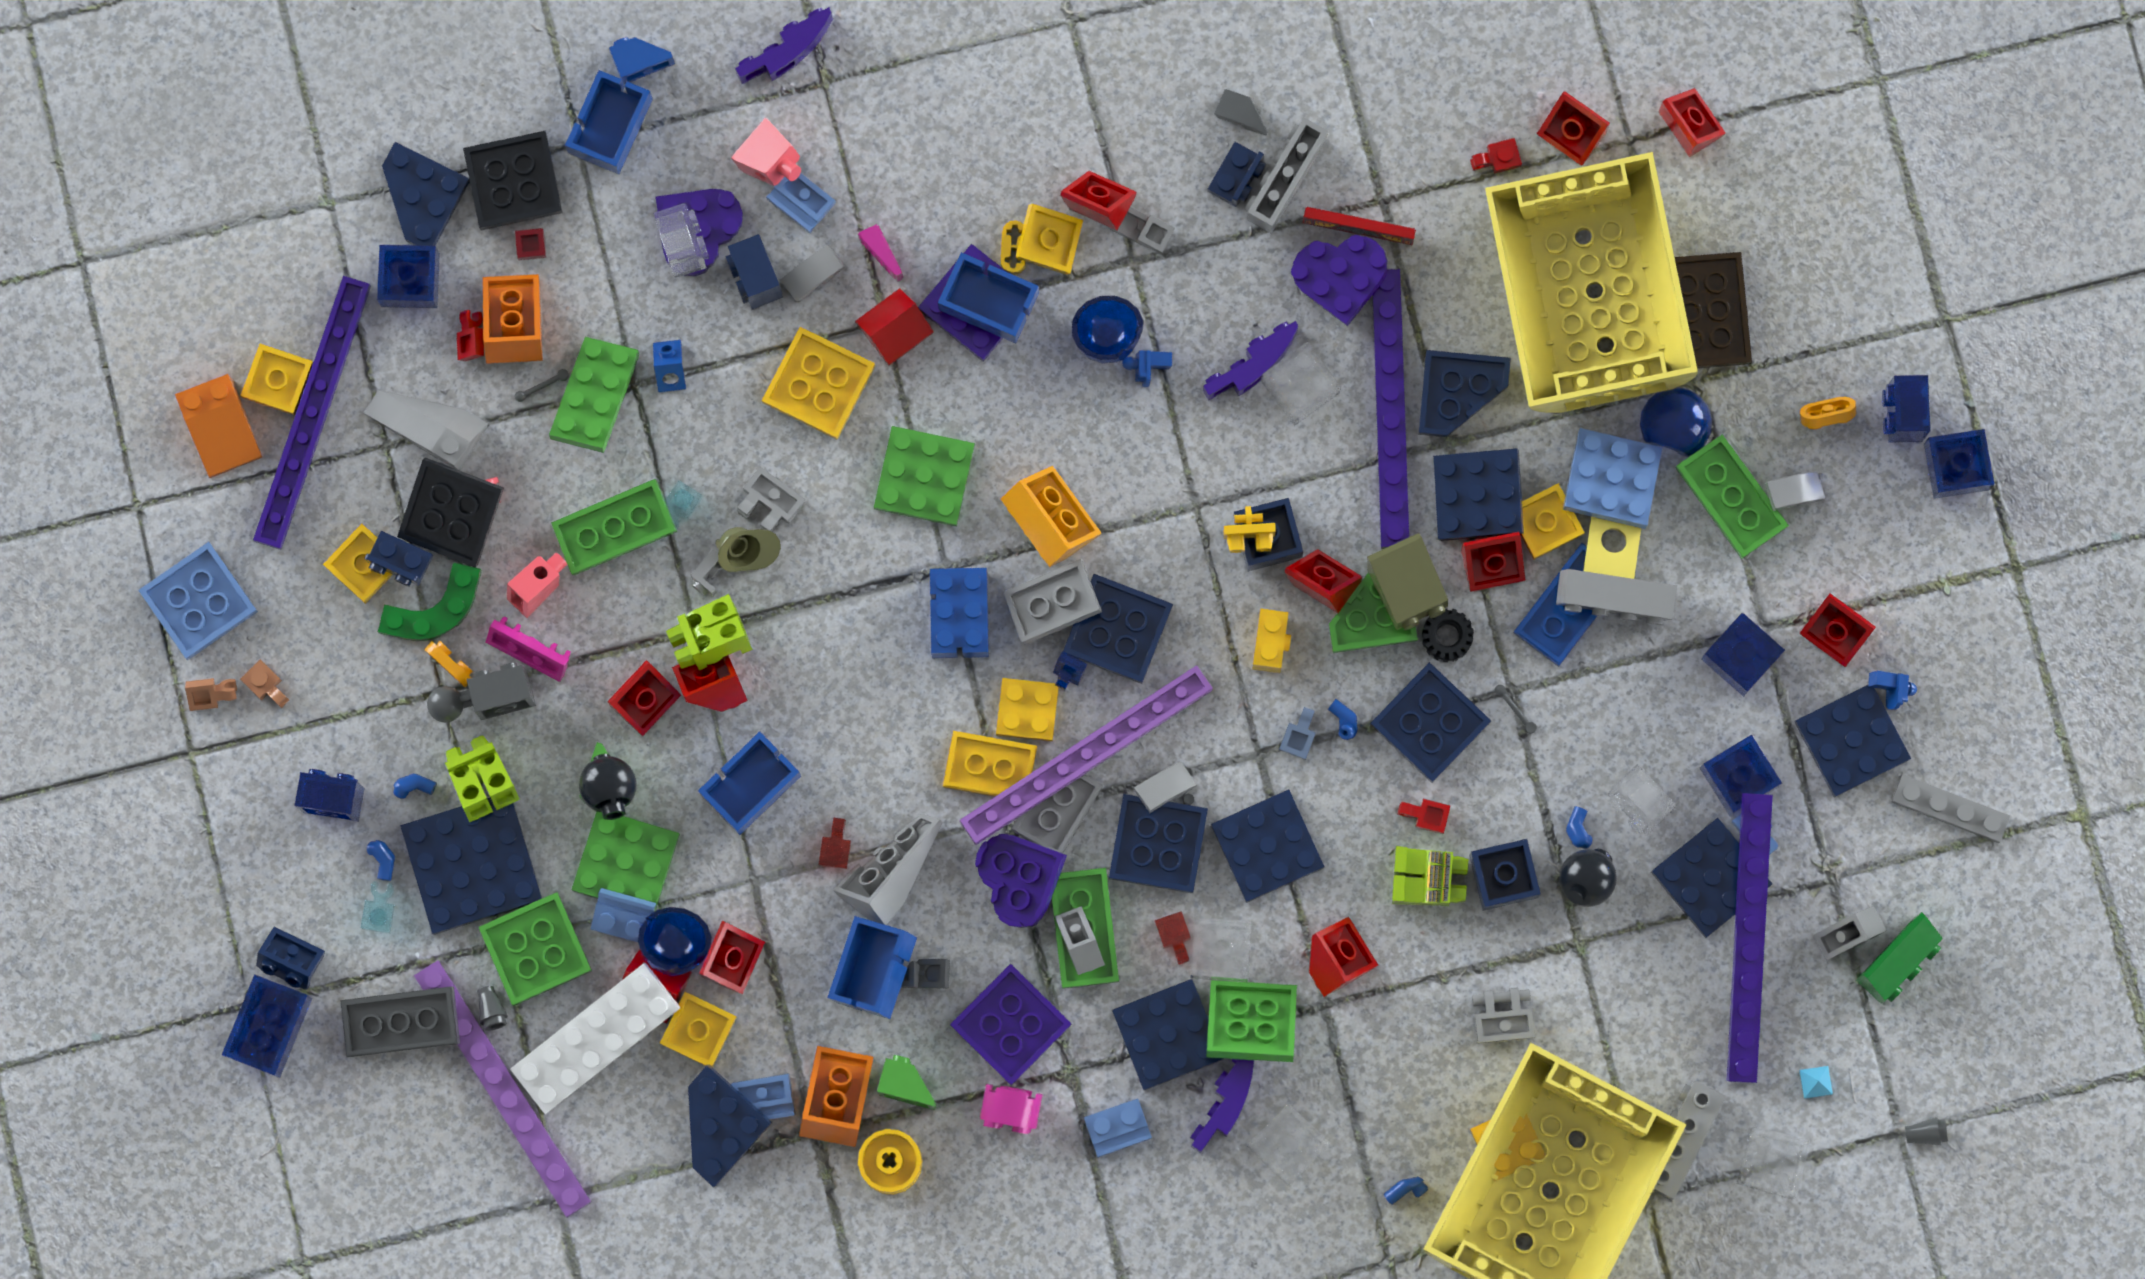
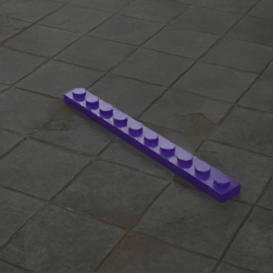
M1388 269L1383 282L1372 295L1381 549L1409 538L1400 269Z
M346 276L342 277L253 541L282 550L371 288L369 283Z
M1742 793L1726 1081L1757 1083L1773 795Z

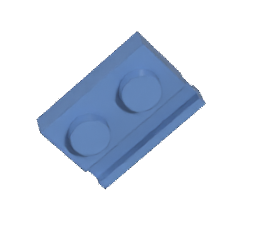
M801 173L794 181L784 177L774 187L772 192L766 196L769 202L808 233L813 231V228L820 223L836 203L832 197Z
M601 888L590 930L646 945L656 903Z
M789 1073L731 1083L736 1090L769 1120L796 1115Z
M1138 1098L1084 1117L1097 1158L1152 1139Z

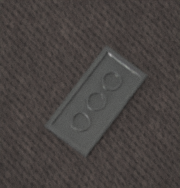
M453 986L340 1000L346 1057L460 1044Z

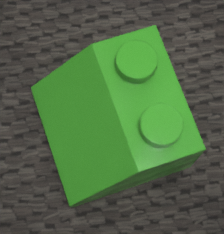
M893 1055V1059L886 1058L877 1089L879 1096L935 1110L936 1103L915 1066L911 1064L910 1059L899 1055Z

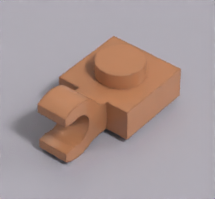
M261 659L240 678L261 700L269 695L281 708L289 701L276 687L282 680Z
M214 678L185 681V691L190 711L218 708L220 700L231 701L237 699L235 679L224 680L218 685H215Z

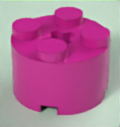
M986 1084L980 1119L984 1120L983 1126L1000 1129V1127H1003V1124L1010 1125L1013 1132L1029 1134L1031 1129H1037L1043 1094L1037 1093L1034 1098L1031 1097L1032 1091L1002 1085H1000V1088L996 1087V1090H992L993 1084Z

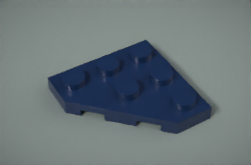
M394 142L382 164V168L406 242L431 254L470 180L468 177Z
M1426 350L1418 435L1448 437L1507 389L1511 358Z
M706 1065L688 1086L692 1168L714 1188L772 1122L711 1065Z

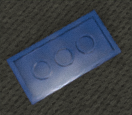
M1581 543L1561 570L1583 571L1587 546ZM1560 572L1513 632L1558 667L1597 617L1592 615V610L1582 609L1581 613L1564 611L1565 606L1556 605Z

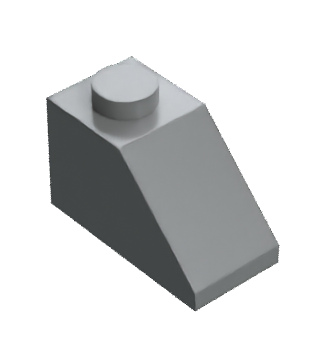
M1873 905L1814 934V937L1827 961L1886 932V929Z
M1082 906L1055 916L1078 975L1105 965Z

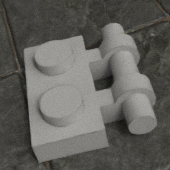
M1509 988L1507 992L1497 993L1488 990L1483 991V994L1472 995L1473 1006L1485 1005L1486 1013L1474 1015L1478 1044L1536 1037L1533 1009H1521L1520 1006L1522 1001H1531L1530 989L1518 990V988ZM1510 1003L1511 1011L1495 1012L1494 1004Z

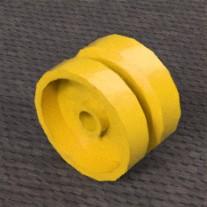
M884 1129L877 1131L864 1141L859 1150L858 1166L860 1174L872 1189L881 1194L895 1195L907 1191L916 1183L922 1171L923 1160L919 1147L909 1135L900 1130ZM889 1157L895 1158L896 1165L893 1168L885 1165V1161Z

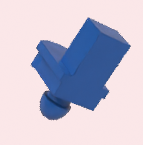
M1139 350L1135 358H1124L1122 365L1126 370L1132 371V369H1135V382H1142L1143 387H1149L1151 369H1170L1172 367V352Z
M1878 670L1869 673L1868 687L1886 690V708L1889 710L1898 709L1900 705H1903V702H1908V696H1913L1917 692V686L1909 682V675Z

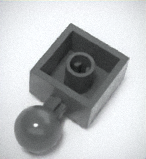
M514 662L500 666V671L489 673V670H482L473 673V678L466 679L469 690L458 692L449 686L435 689L429 695L427 708L429 714L435 720L448 723L456 720L461 715L463 708L473 706L477 716L481 720L534 707L536 703L528 672L523 665L517 666V663Z

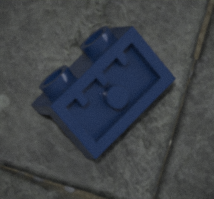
M1234 142L1208 186L1207 192L1234 207H1237L1240 200L1245 202L1252 191V187L1249 186L1254 177L1259 178L1266 166V163L1263 162L1264 153L1259 151L1257 154L1243 145Z
M381 531L370 554H366L364 559L370 564L369 569L381 575L389 572L395 575V581L410 587L411 583L417 586L420 585L433 558V554Z
M273 927L258 951L256 966L267 975H275L285 980L292 987H300L307 990L310 986L311 977L324 958L325 951L279 928Z

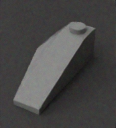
M383 390L377 391L364 411V414L457 470L462 468L489 426L488 423L465 409Z
M921 813L895 834V841L883 850L879 847L872 852L875 857L862 867L860 864H857L852 868L833 891L867 919L887 925L903 906L942 825L941 820Z

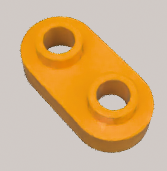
M1836 397L1809 403L1800 409L1801 424L1813 430L1837 423H1847L1857 414L1856 402L1850 397Z
M431 641L424 650L466 688L468 686L466 679L471 678L469 675L473 671L461 660L458 663L454 662L449 657L452 652L441 641L437 644Z

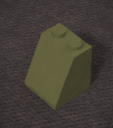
M1420 533L1367 556V571L1396 630L1401 628L1409 630L1420 623V619L1427 616L1435 618L1446 611L1445 608L1448 607L1449 600Z

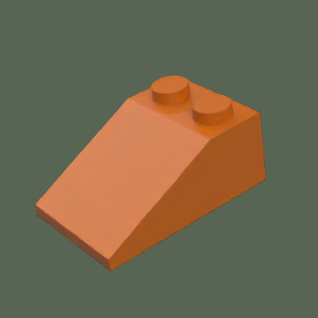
M539 274L483 277V335L486 364L543 361Z
M229 374L175 394L209 478L263 458L234 381Z
M817 1046L799 1136L856 1147L873 1056Z

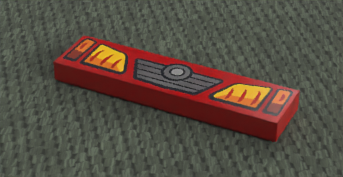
M1305 207L1303 224L1412 246L1416 233L1415 228L1311 207Z

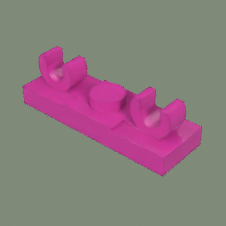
M503 617L500 622L494 619L489 627L485 643L558 682L562 680L570 657L569 650L564 655L556 652L558 644L553 643L550 648H547L534 637L520 632L521 625L519 623L512 629L506 626L507 617Z

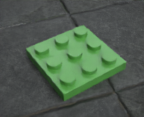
M892 426L874 509L957 527L975 443Z
M596 812L571 890L598 899L599 891L603 888L654 902L656 907L653 915H655L680 834L625 816L614 820L603 819L602 812Z
M558 892L478 927L512 1006L592 972Z
M1211 980L1206 1057L1293 1062L1297 985Z

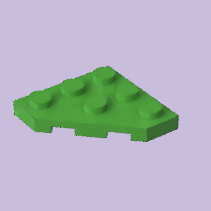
M1367 573L1340 612L1329 623L1333 653L1416 642L1418 640L1416 626L1409 630H1404V628L1396 630L1369 573Z

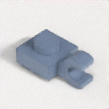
M1304 707L1298 724H1288L1279 748L1280 751L1306 760L1316 732L1308 730L1315 713L1314 710Z

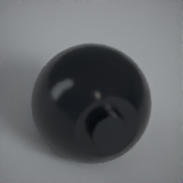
M610 754L595 756L593 761L586 765L580 775L579 792L583 801L592 810L602 812L603 819L605 820L623 817L626 814L625 807L631 803L636 793L637 781L632 768L622 759L610 756Z
M1603 849L1580 850L1570 855L1564 861L1559 874V883L1564 895L1574 904L1583 907H1593L1605 902L1612 895L1617 882V874L1611 855Z

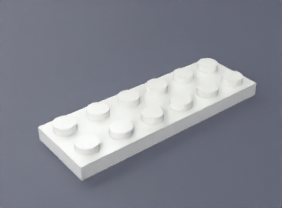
M645 962L515 1064L510 1070L544 1114H547L681 1007Z

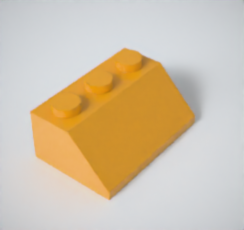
M1053 465L1020 480L1001 498L1008 512L1014 517L1024 534L1029 538L1049 567L1067 559L1102 534Z

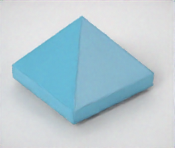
M1828 1066L1799 1070L1804 1099L1833 1095Z

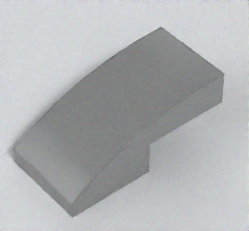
M1132 207L1129 208L1118 231L1110 228L1111 231L1159 253L1163 252L1175 229L1154 216H1147Z
M826 245L780 280L795 301L801 302L821 284H826L845 268V265L830 245Z
M1817 472L1768 481L1765 484L1773 511L1825 500Z
M1179 762L1134 787V791L1149 813L1170 800L1178 799L1195 788L1197 784L1183 763Z

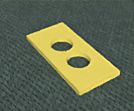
M1591 517L1583 571L1634 579L1641 528ZM1608 530L1621 532L1626 541L1624 549L1616 553L1607 551L1601 542L1603 533Z

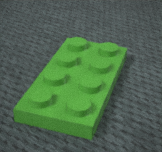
M589 337L584 338L549 433L551 440L604 453L639 358V351L637 349Z
M1723 434L1675 467L1741 559L1788 528L1789 525L1779 511H1773L1769 497Z
M656 479L551 522L573 576L677 532Z
M1106 868L1061 873L1052 895L1062 989L1118 983L1119 975ZM1082 906L1105 965L1078 975L1055 916Z

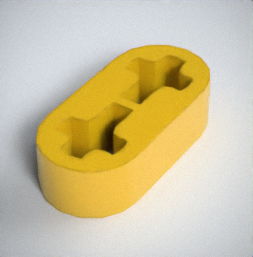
M1016 220L1006 223L1003 227L1000 258L1001 267L1013 275L1020 274L1026 265L1025 261L1017 259L1021 263H1017L1015 268H1010V264L1005 262V260H1010L1011 251H1016L1017 253L1021 236L1017 237V245H1012V238L1010 235H1007V233L1012 232L1013 228H1018V232L1022 233L1024 224Z

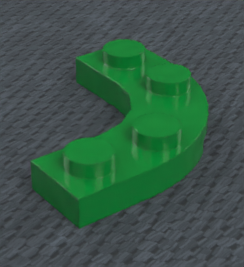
M453 563L447 589L441 601L434 607L424 611H411L384 604L377 632L411 641H428L441 637V635L459 626L470 612L475 600L482 570Z

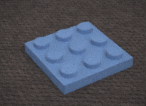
M1580 428L1577 434L1563 510L1646 529L1662 447Z
M207 542L138 590L187 660L258 612L210 542Z

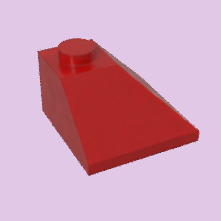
M729 655L722 657L716 663L706 664L707 667L699 670L696 664L682 669L679 664L672 667L685 701L688 703L723 712L736 708L748 701Z
M1350 917L1312 935L1309 974L1324 997L1379 966Z

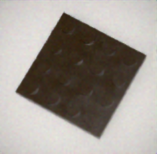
M1732 252L1674 257L1697 368L1751 364L1752 354L1742 253Z

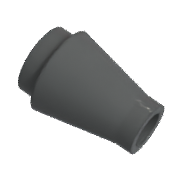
M494 986L478 989L480 1024L484 1026L486 1031L504 1027L507 1024L506 1018L508 1015L495 992Z
M1935 1117L1911 1126H1905L1907 1143L1941 1145V1142H1948L1945 1119Z

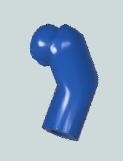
M1335 699L1328 708V711L1339 718V736L1344 740L1353 739L1358 731L1357 715L1338 699Z
M413 773L397 779L394 783L393 793L400 799L406 798L409 792L416 789L432 795L437 782Z
M1574 806L1566 832L1574 846L1587 849L1592 845V837L1587 834L1583 827L1588 811Z
M381 840L369 842L367 853L374 856L380 863L377 879L391 881L395 862L394 853Z
M1420 1177L1403 1179L1384 1193V1197L1393 1205L1410 1191L1413 1192L1415 1197L1422 1196L1428 1191V1187Z

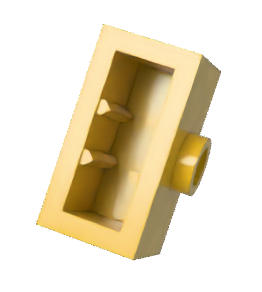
M1260 608L1252 670L1281 672L1283 651L1289 652L1291 635L1286 634L1289 612Z

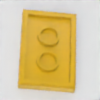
M953 731L943 787L995 797L1033 772L1037 746Z

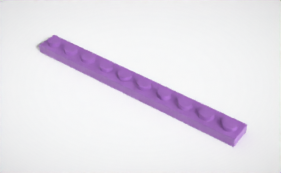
M1196 665L960 819V824L975 845L979 844L1213 690L1212 686Z
M437 960L415 974L414 977L422 990L454 987L460 1044L457 1045L564 1215L568 1218L591 1203L588 1195L440 961Z

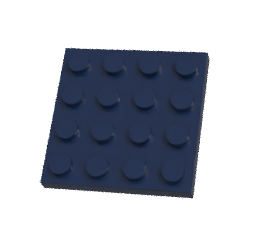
M491 797L487 799L493 812L472 822H469L461 806L400 825L433 935L519 909L542 899L514 803L496 810Z

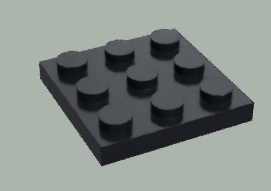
M546 131L463 148L480 231L563 213Z
M425 457L422 460L397 538L476 568L487 541L504 487Z

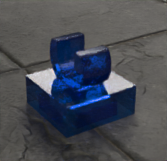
M1062 651L1053 671L1058 676L1055 686L1066 690L1070 682L1078 686L1088 664Z

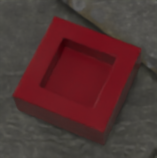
M543 228L515 231L518 261L546 258Z

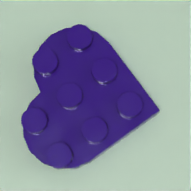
M705 189L656 196L662 248L667 264L683 276H698L706 273L719 256V245L730 242L743 225V212L739 201L732 192L723 189Z
M1352 235L1338 247L1321 241H1313L1297 254L1291 268V274L1295 284L1307 297L1348 327L1383 282L1388 271V260L1385 251L1375 240L1361 237L1360 235Z
M999 834L998 836H993L988 841H984L977 851L975 866L978 868L982 882L993 889L991 903L994 905V910L999 920L1008 926L1018 928L1037 925L1048 909L1067 855L1014 835Z

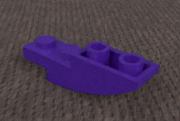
M828 7L824 10L822 8L815 9L807 15V19L799 23L798 21L788 23L783 27V31L780 32L782 44L774 43L763 50V54L755 58L749 56L738 63L739 66L735 68L741 84L766 72L771 81H774L798 65L810 54L827 32L833 20L830 8Z
M1287 321L1276 326L1273 329L1274 333L1264 338L1261 335L1248 343L1250 347L1246 349L1248 361H1245V359L1238 360L1230 366L1231 370L1221 375L1218 372L1205 380L1207 384L1203 385V393L1208 401L1232 387L1239 397L1262 381L1277 366L1290 348L1298 332L1297 322L1294 321L1291 324H1288Z
M1232 1059L1231 1061L1235 1065L1231 1071L1227 1073L1224 1070L1215 1082V1085L1218 1087L1215 1094L1224 1100L1222 1103L1216 1101L1207 1113L1211 1117L1205 1126L1199 1124L1190 1138L1194 1140L1191 1147L1197 1152H1202L1217 1130L1227 1137L1233 1128L1249 1092L1254 1060Z

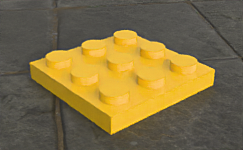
M799 327L761 401L763 404L838 440L876 364Z

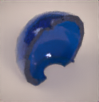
M1115 295L1099 296L1088 300L1076 311L1072 320V337L1079 351L1089 360L1101 364L1121 362L1130 355L1137 345L1143 331L1144 320L1138 308L1129 300Z
M1677 387L1672 390L1658 392L1648 399L1641 411V433L1644 441L1651 445L1666 447L1680 455L1690 457L1703 448L1711 436L1712 417L1709 406L1699 394L1691 390Z
M668 907L656 910L646 917L639 929L638 946L643 960L652 969L668 976H678L695 969L706 959L711 947L712 936L708 925L699 915L685 908Z

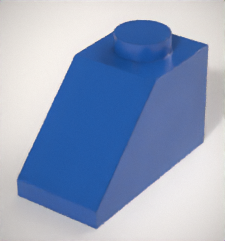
M628 37L618 39L613 43L614 46L609 47L624 85L626 82L635 81L675 65L670 51L635 37L631 39Z

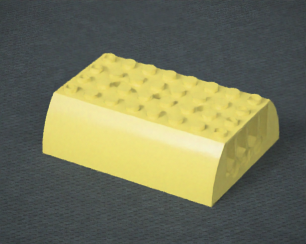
M1653 152L1485 188L1530 409L1538 412L1562 413L1672 390L1696 377L1698 370ZM1579 231H1589L1592 234L1590 242L1587 244L1578 243L1576 235ZM1592 284L1600 285L1603 288L1602 295L1598 298H1590L1587 295L1588 287ZM1604 338L1611 339L1614 343L1613 349L1608 353L1598 350V343Z
M1530 1043L1423 1250L1442 1265L1468 1279H1608L1687 1124ZM1527 1113L1539 1139L1533 1140L1532 1143H1540L1546 1156L1540 1160L1531 1158L1530 1160L1535 1162V1164L1519 1166L1513 1174L1497 1180L1498 1176L1495 1175L1497 1169L1494 1167V1164L1500 1153L1511 1154L1512 1151L1508 1148L1516 1134L1512 1132V1129L1519 1116L1524 1119ZM1578 1131L1584 1135L1585 1143L1582 1147L1575 1148L1571 1146L1569 1135L1572 1132ZM1551 1182L1557 1185L1559 1192L1556 1198L1548 1199L1543 1195L1542 1188L1545 1183ZM1519 1234H1527L1531 1237L1532 1245L1530 1249L1520 1250L1516 1246V1238Z

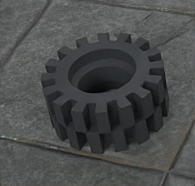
M1445 608L1446 611L1435 618L1428 617L1424 624L1421 638L1423 639V647L1427 649L1426 652L1429 655H1433L1434 659H1441L1443 662L1453 660L1454 662L1458 658L1465 656L1473 642L1474 629L1471 627L1470 619L1467 620L1464 613L1460 614L1456 609L1447 610ZM1443 625H1451L1457 629L1459 639L1455 644L1445 646L1438 641L1437 630Z

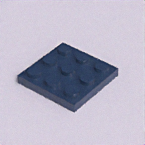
M1517 448L1433 456L1439 541L1493 537L1515 532L1524 534L1520 458Z
M1093 574L1091 583L1102 612L1073 624L1063 654L1142 684L1173 604Z
M1429 662L1377 715L1370 725L1433 783L1491 723V720Z
M1868 685L1795 721L1834 798L1911 760L1875 688L1868 687Z
M1289 789L1211 824L1246 903L1325 868Z
M1123 794L1109 879L1193 894L1208 808L1167 802L1149 813L1138 796Z
M1716 818L1654 868L1651 873L1705 939L1736 914L1739 842L1720 819ZM1768 879L1769 888L1773 883Z
M1193 979L1112 1010L1143 1091L1224 1060V1058L1206 1057L1209 1020Z

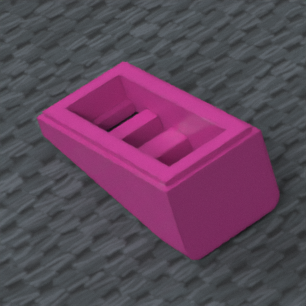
M875 224L859 232L858 238L863 246L897 281L902 280V271L879 225Z

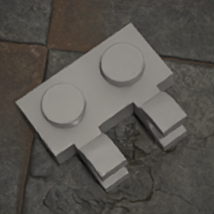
M759 467L743 487V491L748 496L739 505L738 513L748 520L757 504H762L771 512L760 524L762 526L761 529L774 532L781 519L789 524L805 503V499L765 469Z

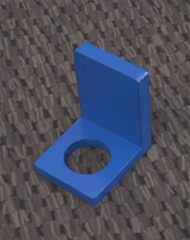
M681 340L653 343L654 370L658 392L686 389ZM668 373H673L679 379L676 383L667 384L662 378Z

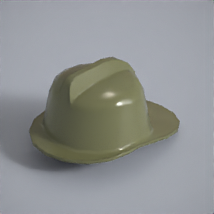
M733 527L723 533L721 538L715 542L719 551L718 562L721 568L728 572L766 568L776 560L781 550L780 540L777 535L770 530L764 529L747 530L742 527Z

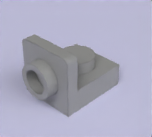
M712 550L691 574L692 580L695 581L692 586L703 596L709 593L714 597L717 593L716 589L706 581L708 578L714 579L722 569L718 562L717 552Z

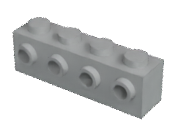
M1303 118L1299 126L1297 124L1293 126L1287 138L1290 142L1285 149L1281 148L1273 161L1276 164L1271 173L1266 172L1259 186L1262 189L1258 196L1253 195L1245 208L1248 211L1247 221L1270 234L1273 232L1327 141L1328 131L1306 118Z
M1566 569L1560 571L1556 605L1565 606L1564 611L1581 613L1582 609L1592 610V615L1609 617V613L1619 614V619L1636 621V617L1647 618L1646 623L1663 625L1664 621L1673 619L1677 585Z
M1696 1080L1692 1082L1691 1086L1685 1084L1678 1098L1683 1102L1678 1112L1672 1110L1669 1116L1687 1125L1653 1192L1671 1201L1675 1199L1726 1098L1725 1095Z

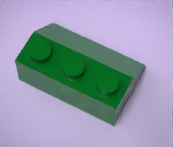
M1922 912L1919 913L1856 981L1881 1004L1887 999L1892 1002L1903 991L1899 987L1907 978L1911 982L1922 970L1919 964L1925 958L1931 960L1941 950L1938 944L1943 939L1926 915Z

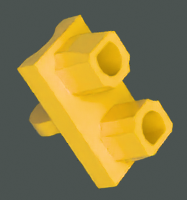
M1245 506L1244 515H1234L1235 523H1246V525L1224 526L1223 536L1224 539H1227L1230 553L1245 552L1244 538H1255L1256 551H1271L1273 537L1276 533L1275 523L1252 524V522H1263V513L1252 514L1251 506Z

